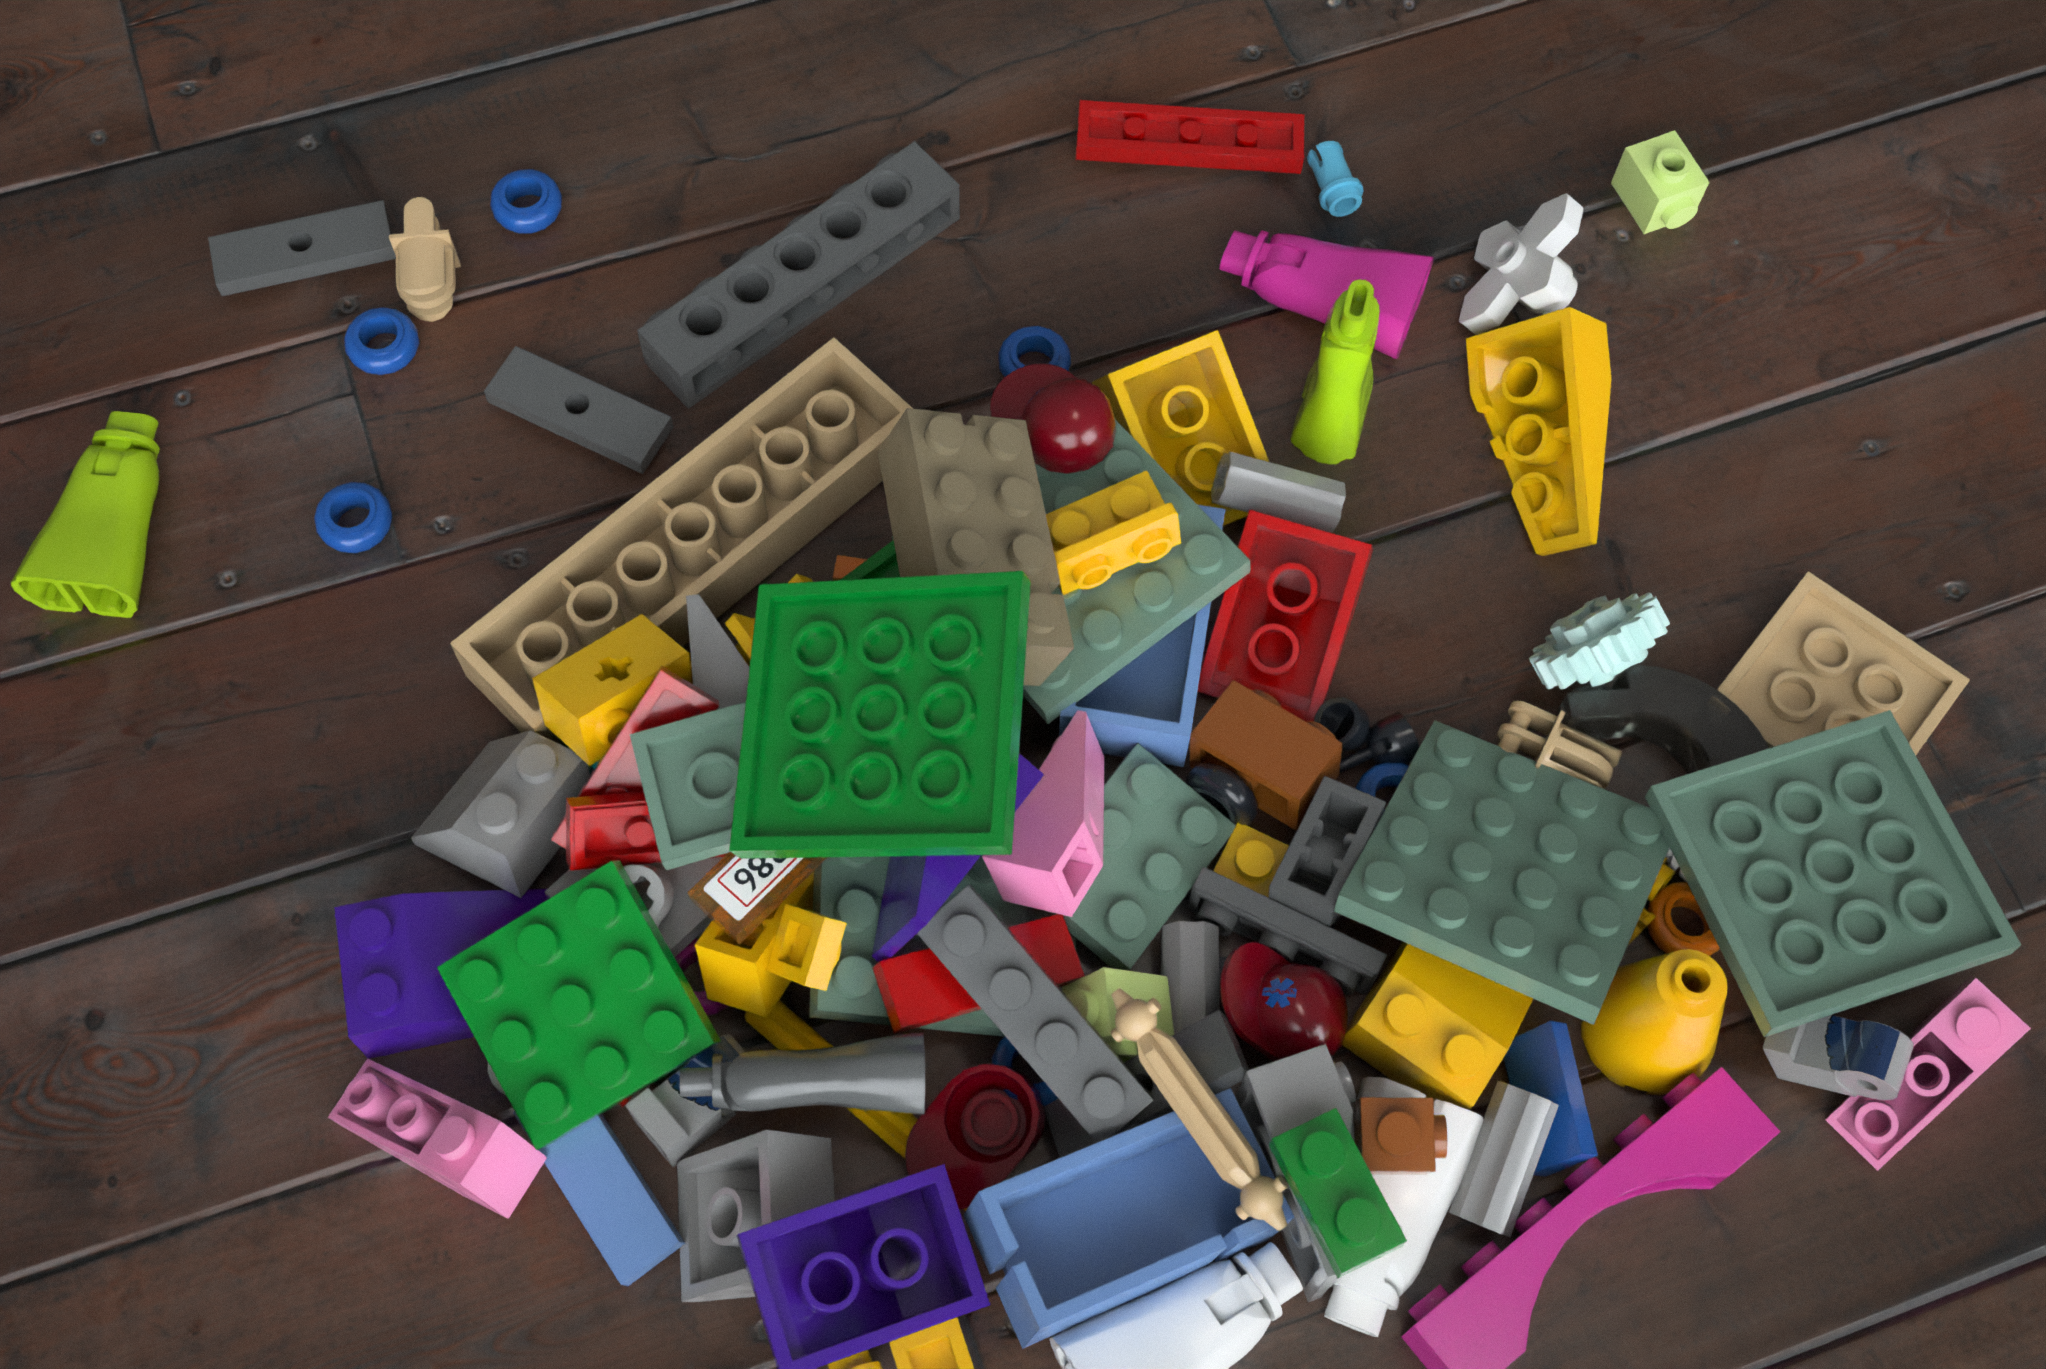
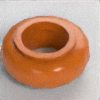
M1687 882L1671 883L1659 890L1653 901L1649 902L1647 911L1649 913L1652 912L1656 917L1648 924V932L1659 949L1666 954L1684 949L1697 950L1708 956L1718 952L1720 948ZM1682 906L1696 912L1703 922V934L1701 936H1689L1679 931L1672 922L1671 909Z

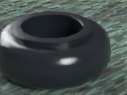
M1199 763L1186 776V784L1233 824L1237 825L1239 823L1248 826L1256 818L1258 801L1253 791L1242 778L1231 770L1214 763Z

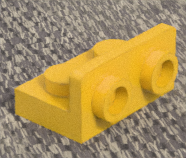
M1147 470L1046 514L1060 579L1058 587L1062 595L1079 588L1091 589L1107 581L1113 573L1138 562L1150 563L1165 556L1172 547L1181 544L1178 513L1172 503H1164Z

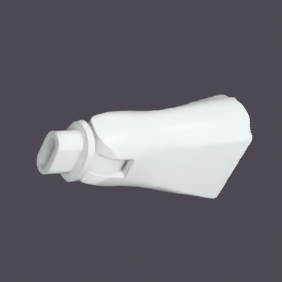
M1368 1076L1362 1078L1358 1099L1360 1097L1425 1098L1426 1095L1390 1079ZM1435 1099L1434 1115H1445L1448 1138L1446 1159L1435 1158L1436 1172L1427 1175H1372L1407 1242L1403 1247L1337 1278L1331 1285L1333 1290L1324 1317L1361 1333L1378 1337L1387 1309L1396 1310L1398 1308L1399 1297L1413 1284L1420 1273L1436 1234L1459 1189L1484 1120L1481 1115ZM1352 1123L1351 1136L1354 1140V1125Z
M1269 1242L1249 1257L1245 1253L1239 1252L1231 1260L1212 1262L1146 1295L1052 1336L1050 1343L1062 1369H1228L1242 1359L1258 1343L1271 1321L1282 1316L1280 1305L1301 1292L1303 1287L1279 1249L1272 1242Z

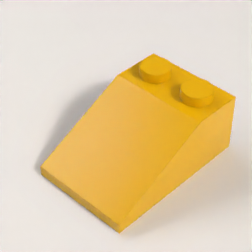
M1218 330L1107 374L1092 382L1110 400L1114 418L1197 505L1225 509L1223 526L1248 516V512L1212 503L1211 488L1214 483L1216 468L1224 453L1234 452L1269 462Z
M1402 941L1347 1025L1342 1045L1392 1081L1420 1091L1426 1095L1425 1098H1433V1102L1435 1099H1439L1468 1110L1474 1106L1507 1053L1533 998Z

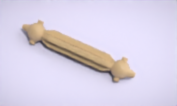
M1120 988L1114 991L1111 995L1117 1012L1115 1015L1116 1028L1111 1031L1112 1037L1117 1042H1121L1123 1039L1137 1042L1140 1063L1222 1180L1241 1190V1204L1235 1208L1239 1218L1245 1220L1250 1216L1257 1220H1264L1277 1231H1281L1287 1226L1282 1209V1191L1288 1188L1286 1180L1280 1175L1274 1180L1267 1176H1261L1257 1153L1176 1039L1156 1028V1013L1161 1010L1160 1003L1155 998L1150 999L1148 1002L1134 999Z

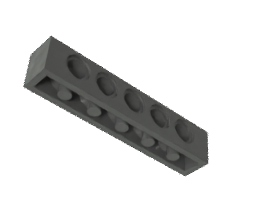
M915 141L898 153L886 155L873 170L854 183H847L839 187L829 200L810 213L795 217L786 226L785 230L763 245H756L748 249L739 261L716 277H709L701 281L694 288L693 292L669 309H662L654 313L645 325L637 330L646 365L689 409L960 219L959 184ZM750 300H760V301L753 302V303H748V302H747V301H750ZM708 331L714 332V333L709 334V335H699V334H701V333H703V332H708Z

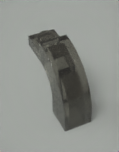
M1632 665L1620 673L1610 690L1604 685L1579 687L1566 694L1555 713V716H1558L1561 710L1564 711L1565 715L1561 723L1595 739L1630 737L1651 742L1672 755L1683 767L1686 774L1769 749L1760 731L1750 718L1724 694L1692 676L1661 667Z

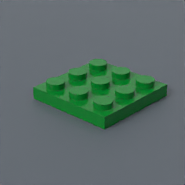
M610 861L437 967L536 1150L547 1147L721 1042L621 861Z

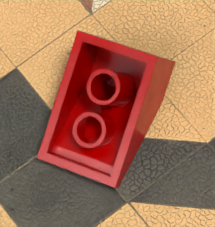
M1249 510L1238 548L1250 559L1251 572L1224 592L1200 672L1197 692L1219 698L1234 680L1250 690L1257 689L1268 693L1277 700L1283 709L1305 722L1314 721L1318 709L1326 701L1374 548L1368 543Z

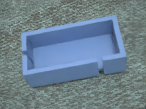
M1198 505L1222 530L1225 509ZM1211 602L1077 703L1074 702L1061 711L1059 736L1062 735L1077 710L1085 711L1103 754L1125 757L1139 743L1162 764L1184 767L1192 730Z
M1231 1088L1215 1094L1257 1153L1261 1176H1267L1274 1180L1275 1176ZM1175 1111L983 1189L977 1193L964 1213V1218L989 1274L1001 1269L1004 1271L1005 1276L997 1285L996 1290L1022 1349L1146 1295L1209 1265L1213 1260L1215 1262L1223 1261L1239 1252L1266 1242L1279 1232L1264 1220H1257L1250 1216L1245 1220L1239 1218L1235 1208L1241 1204V1190L1222 1180ZM1283 1194L1282 1209L1288 1224L1294 1219V1215Z

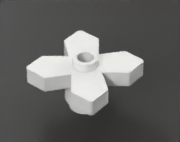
M1566 193L1543 203L1521 232L1507 220L1482 231L1479 236L1474 260L1487 269L1488 272L1465 295L1459 322L1475 335L1500 326L1517 302L1530 312L1542 313L1543 315L1566 308L1576 294L1577 280L1573 277L1572 268L1557 255L1578 234L1584 208Z

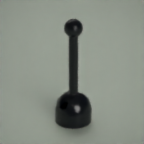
M1395 712L1373 724L1366 741L1367 747L1342 758L1340 773L1370 759H1373L1378 764H1407L1411 762L1419 749V743L1412 727L1403 714Z

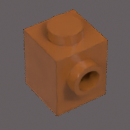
M1360 1097L1353 1103L1354 1142L1372 1175H1427L1436 1172L1435 1158L1446 1159L1448 1145L1445 1115H1434L1433 1098Z

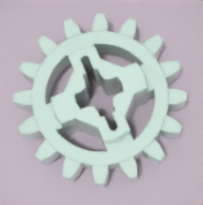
M1637 593L1632 594L1622 602L1620 598L1608 601L1606 596L1598 597L1586 602L1582 608L1569 616L1557 620L1550 628L1552 634L1545 637L1546 643L1533 649L1534 655L1529 657V660L1542 684H1545L1547 689L1557 685L1560 689H1565L1575 681H1578L1580 684L1590 681L1592 687L1602 685L1613 680L1615 675L1628 667L1642 662L1648 655L1647 649L1656 644L1654 639L1668 632L1666 626L1670 622L1657 597H1653L1651 593H1646L1638 597Z

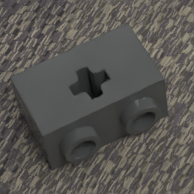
M1324 776L1269 886L1268 898L1335 929L1341 914L1334 912L1338 894L1383 815L1386 801Z

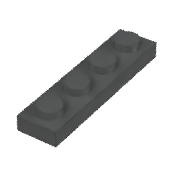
M971 884L966 886L936 912L928 924L917 933L1096 1143L1112 1137L1154 1100L1151 1093Z

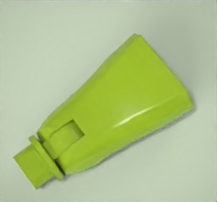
M1362 279L1353 281L1349 289L1344 291L1334 302L1328 313L1321 337L1319 356L1307 375L1302 393L1304 400L1297 413L1290 438L1291 443L1300 449L1306 457L1319 463L1332 465L1355 457L1373 388L1371 356L1377 336L1380 309L1376 298L1373 296L1374 288L1372 284Z
M114 411L110 413L105 429L94 433L93 445H89L76 463L58 503L31 544L11 581L12 588L23 599L32 602L42 609L73 613L82 611L85 604L91 613L131 618L134 612L138 610L145 567L148 529L159 485L157 458L160 448L154 441L159 423L155 418L146 414Z

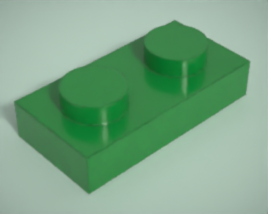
M1337 1108L1271 1139L1269 1147L1337 1278L1404 1246L1407 1239Z

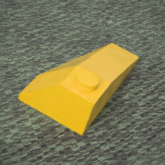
M1567 307L1466 338L1470 395L1477 412L1484 414L1494 439L1490 441L1495 456L1503 460L1513 484L1511 494L1535 553L1540 556H1546L1597 544L1612 381L1606 323L1574 308Z

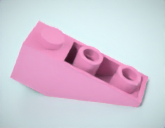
M1077 710L1062 735L1055 740L1051 752L1041 765L1039 770L1044 776L1015 812L1012 855L982 856L1003 901L1069 917L1073 916L1103 867L1104 754L1087 713Z
M1971 976L1908 1036L1914 1046L1897 1098L1893 1100H1878L1859 1095L1857 1097L1848 1096L1825 1120L1878 1171L2031 1028L1977 978Z
M368 1058L328 1116L335 1123L507 1219H509L547 1159L544 1154L536 1150L535 1147L500 1120Z

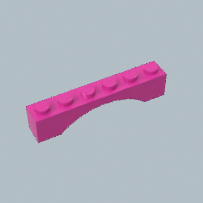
M1722 1067L1704 1082L1694 1072L1691 1073L1662 1098L1671 1108L1670 1111L1655 1123L1644 1113L1613 1139L1622 1150L1605 1165L1597 1157L1591 1158L1567 1177L1563 1182L1572 1193L1553 1208L1543 1197L1519 1217L1514 1227L1521 1236L1501 1251L1492 1240L1463 1264L1461 1269L1469 1277L1464 1284L1450 1295L1439 1284L1415 1304L1408 1312L1417 1323L1401 1336L1402 1339L1427 1369H1505L1526 1351L1530 1317L1544 1276L1564 1243L1584 1222L1605 1208L1638 1195L1671 1189H1712L1734 1173L1781 1131Z

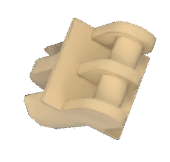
M416 197L409 200L404 206V233L389 235V240L396 255V287L400 297L407 304V309L410 313L420 320L434 322L444 318L452 308L453 293L456 287L455 268L461 267V263L449 229L440 230L433 204L429 199Z
M1513 701L1508 709V714L1511 717L1510 722L1502 724L1497 732V736L1501 740L1498 746L1501 749L1512 753H1517V750H1520L1535 757V767L1538 769L1543 764L1600 788L1608 787L1613 776V768L1618 765L1622 756L1621 750L1561 723L1565 712L1562 710L1558 716H1555L1524 701ZM1528 727L1547 735L1546 738L1528 731Z

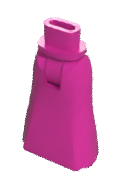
M1234 230L1222 256L1219 270L1242 277V286L1254 290L1262 299L1282 309L1301 314L1325 324L1332 305L1344 291L1349 289L1353 281L1362 279L1370 282L1374 288L1373 296L1376 298L1380 309L1377 336L1373 349L1398 359L1410 324L1422 299L1432 268L1433 256L1388 249L1342 245L1287 233L1274 234L1268 244L1269 232L1261 230L1258 237Z

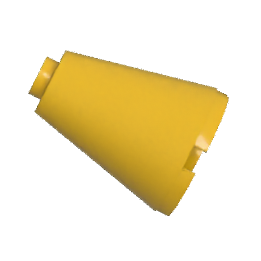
M1691 949L1678 950L1618 967L1594 1025L1584 1020L1581 1022V1037L1591 1061L1610 1081L1622 1087L1627 1085L1638 1090L1647 1091L1646 1094L1661 1096L1669 1093L1693 1072L1697 1077L1701 1076L1710 1064L1717 1044L1727 996L1725 974L1713 958L1703 952Z

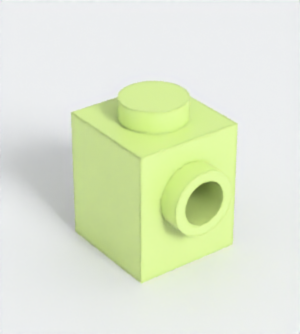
M1674 130L1626 147L1611 184L1643 234L1663 227L1674 229L1691 220L1698 211L1697 207L1709 181Z
M1103 967L1063 986L1062 991L1123 1062L1137 1056L1138 1048L1137 1042L1127 1039L1117 1042L1111 1035V1031L1116 1028L1115 1015L1117 1012L1111 994L1117 989H1122L1134 999H1141L1146 1002L1155 998L1161 1005V1010L1156 1013V1028L1171 1036L1174 1035L1167 976Z

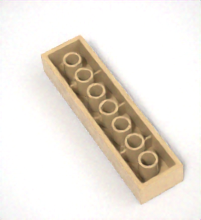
M833 337L454 639L450 644L466 677L521 733L531 730L560 744L557 736L544 724L533 677L640 614L647 617L683 647L690 641L686 596L699 594L717 619L883 481L878 450L905 410L913 408Z

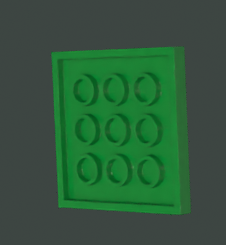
M1023 571L759 585L729 851L740 859L1012 855L1031 581Z

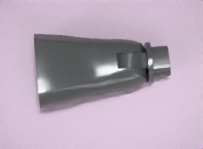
M924 1033L887 1036L821 1049L751 1051L741 1054L732 1062L723 1063V1054H713L712 1067L680 1068V1097L712 1096L713 1107L735 1111H765L798 1106L830 1105L861 1110L924 1114Z

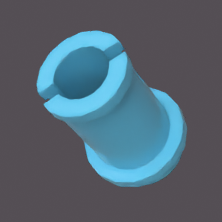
M1325 141L1316 145V148L1323 161H1319L1316 151L1312 149L1307 155L1308 165L1312 168L1321 190L1319 203L1324 210L1329 211L1333 216L1342 217L1356 211L1362 203L1363 185L1358 178L1352 176L1343 155V149L1338 142Z

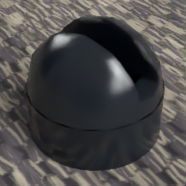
M1346 697L1329 699L1321 705L1314 718L1315 722L1325 726L1335 736L1336 740L1343 743L1342 751L1345 752L1360 748L1367 741L1371 731L1370 720L1365 710Z

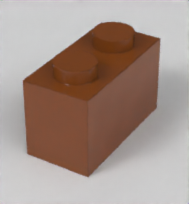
M1233 680L1191 732L1190 767L1193 769L1199 763H1214L1231 770L1242 778L1253 791L1258 801L1259 809L1297 831L1324 776L1334 780L1339 776L1343 743L1336 740L1331 731L1322 724L1315 721L1305 722L1286 711L1268 693L1257 689L1250 690Z

